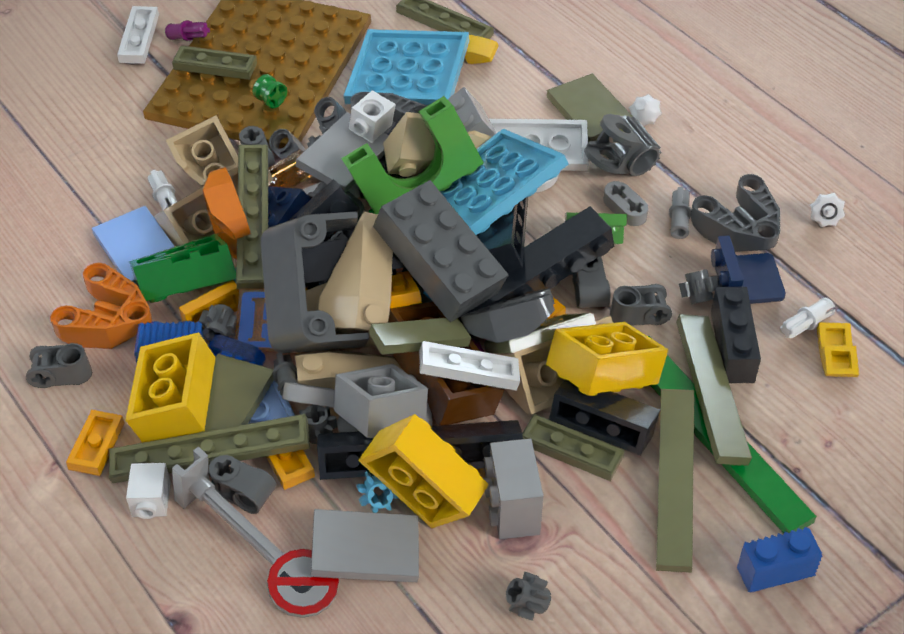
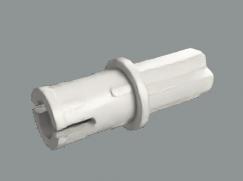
M155 169L150 171L151 174L147 178L153 189L152 195L154 200L159 202L162 210L178 202L175 197V189L168 183L164 173L161 170L156 171Z
M822 298L810 307L800 308L796 315L783 322L780 330L785 334L786 338H793L805 330H813L818 326L819 322L835 314V309L829 310L835 306L830 299Z

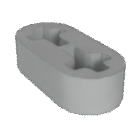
M613 181L605 186L603 200L613 213L627 214V225L640 226L646 222L648 204L627 184Z
M285 382L282 399L334 407L335 389Z

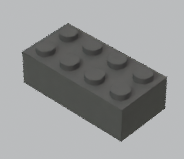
M431 180L381 206L373 225L374 229L450 323L498 294L509 276L508 273Z

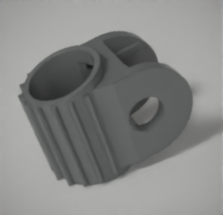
M614 114L604 115L600 122V126L603 129L596 141H590L584 149L587 158L597 167L614 174L629 173L630 176H640L650 171L656 165L657 160L660 159L659 155L662 153L660 151L661 147L635 117ZM609 137L613 139V142L617 143L609 142Z

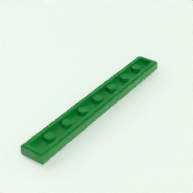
M667 355L659 383L650 386L660 397L661 389L694 390V435L713 455L694 383ZM749 443L748 446L752 456L749 465L721 464L783 534L784 532L790 533L791 530L797 532L798 528L803 530L804 527H808L815 522L817 516Z

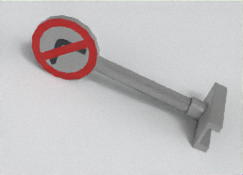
M199 446L193 450L194 463L187 469H182L178 464L172 467L174 499L183 509L196 498L200 501H205L272 564L267 587L269 597L278 609L289 616L305 618L316 616L329 608L336 598L339 579L311 577L312 550L303 548L287 553L281 552L215 490V485L209 481L208 455Z

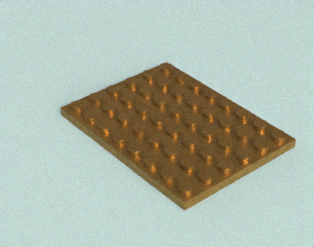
M221 0L206 21L207 27L210 28V33H207L205 38H194L188 47L257 56V65L250 80L172 69L143 110L144 118L189 129L217 115L230 139L240 141L239 134L241 130L248 126H256L263 130L268 146L271 135L278 129H287L302 142L316 118L314 109L317 102L329 96L371 24V14L305 0ZM264 74L273 76L276 82L279 81L287 87V97L277 108H269L265 105L264 101L258 100L253 95L252 90L256 80ZM288 137L281 140L279 149L287 145Z

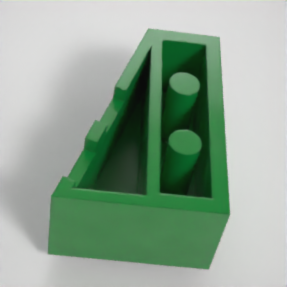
M217 234L129 261L135 282L145 300H149L150 303L162 301L169 295L186 293L197 288L236 279V271L228 245Z

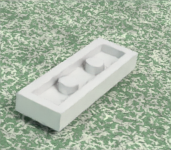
M132 6L117 53L119 63L145 64L159 17L158 7Z
M423 341L419 350L420 374L517 391L520 383L518 358Z

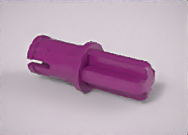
M185 20L178 24L170 23L165 27V35L169 40L183 39L185 41H192L194 38H205L207 33H210V28L207 27L206 22Z

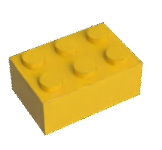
M626 322L555 329L546 365L556 371L560 378L569 380L579 387V391L583 394L595 396L602 392H620L622 389H641L644 386L658 384L669 349Z
M199 332L140 347L125 421L142 443L205 431L216 357Z
M416 414L379 430L358 460L430 528L470 516L489 486L476 468L468 465L455 452L452 445L443 441L431 430L430 425Z

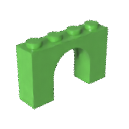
M445 96L419 111L435 144L434 157L427 169L421 174L408 179H398L388 175L368 143L341 158L374 214L379 213L381 206L429 180L432 181L439 191H444L451 186L452 182L462 176L474 173L477 167L484 164L454 106Z

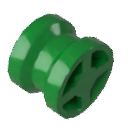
M269 74L259 77L252 90L255 98L264 101L265 105L272 109L279 107L284 102L288 92L287 87L283 83L276 82V79Z

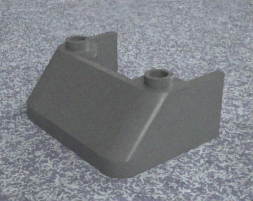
M357 212L305 215L270 227L263 233L261 237V255L268 340L270 346L279 353H297L366 346L369 340V332L336 335L334 320L328 313L320 310L307 311L302 248L319 246L324 241L326 232L354 230L358 219Z

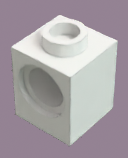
M372 90L352 107L349 130L373 143L392 126L396 104Z
M166 463L131 464L126 499L132 517L151 519L153 517L167 516L171 482Z

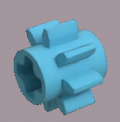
M366 471L364 484L356 485L359 492L365 493L359 499L361 506H366L370 503L373 513H377L378 508L386 507L387 510H392L390 503L393 498L398 499V497L376 476H371ZM379 487L383 493L378 496L373 489Z

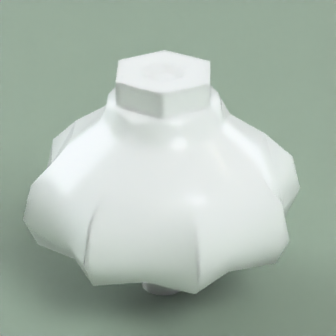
M649 94L643 97H636L634 103L629 107L631 115L643 127L648 124H654L656 119L662 114L660 101L654 99Z
M835 193L819 194L817 199L810 204L812 210L811 220L817 222L821 228L836 226L838 221L845 216L843 209L845 201L839 199Z

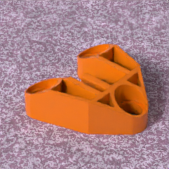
M226 167L210 171L203 188V194L214 234H217L227 243L231 256L237 260V239L249 236L251 233L232 179Z
M99 262L88 265L83 271V278L88 292L99 300L94 304V311L65 305L56 308L50 316L54 332L61 341L68 344L77 343L82 345L83 348L112 349L136 336L138 325L141 322L144 324L152 322L149 305L137 284L110 266ZM96 276L104 278L100 281L90 280L92 277ZM60 320H72V322L67 325L58 324Z

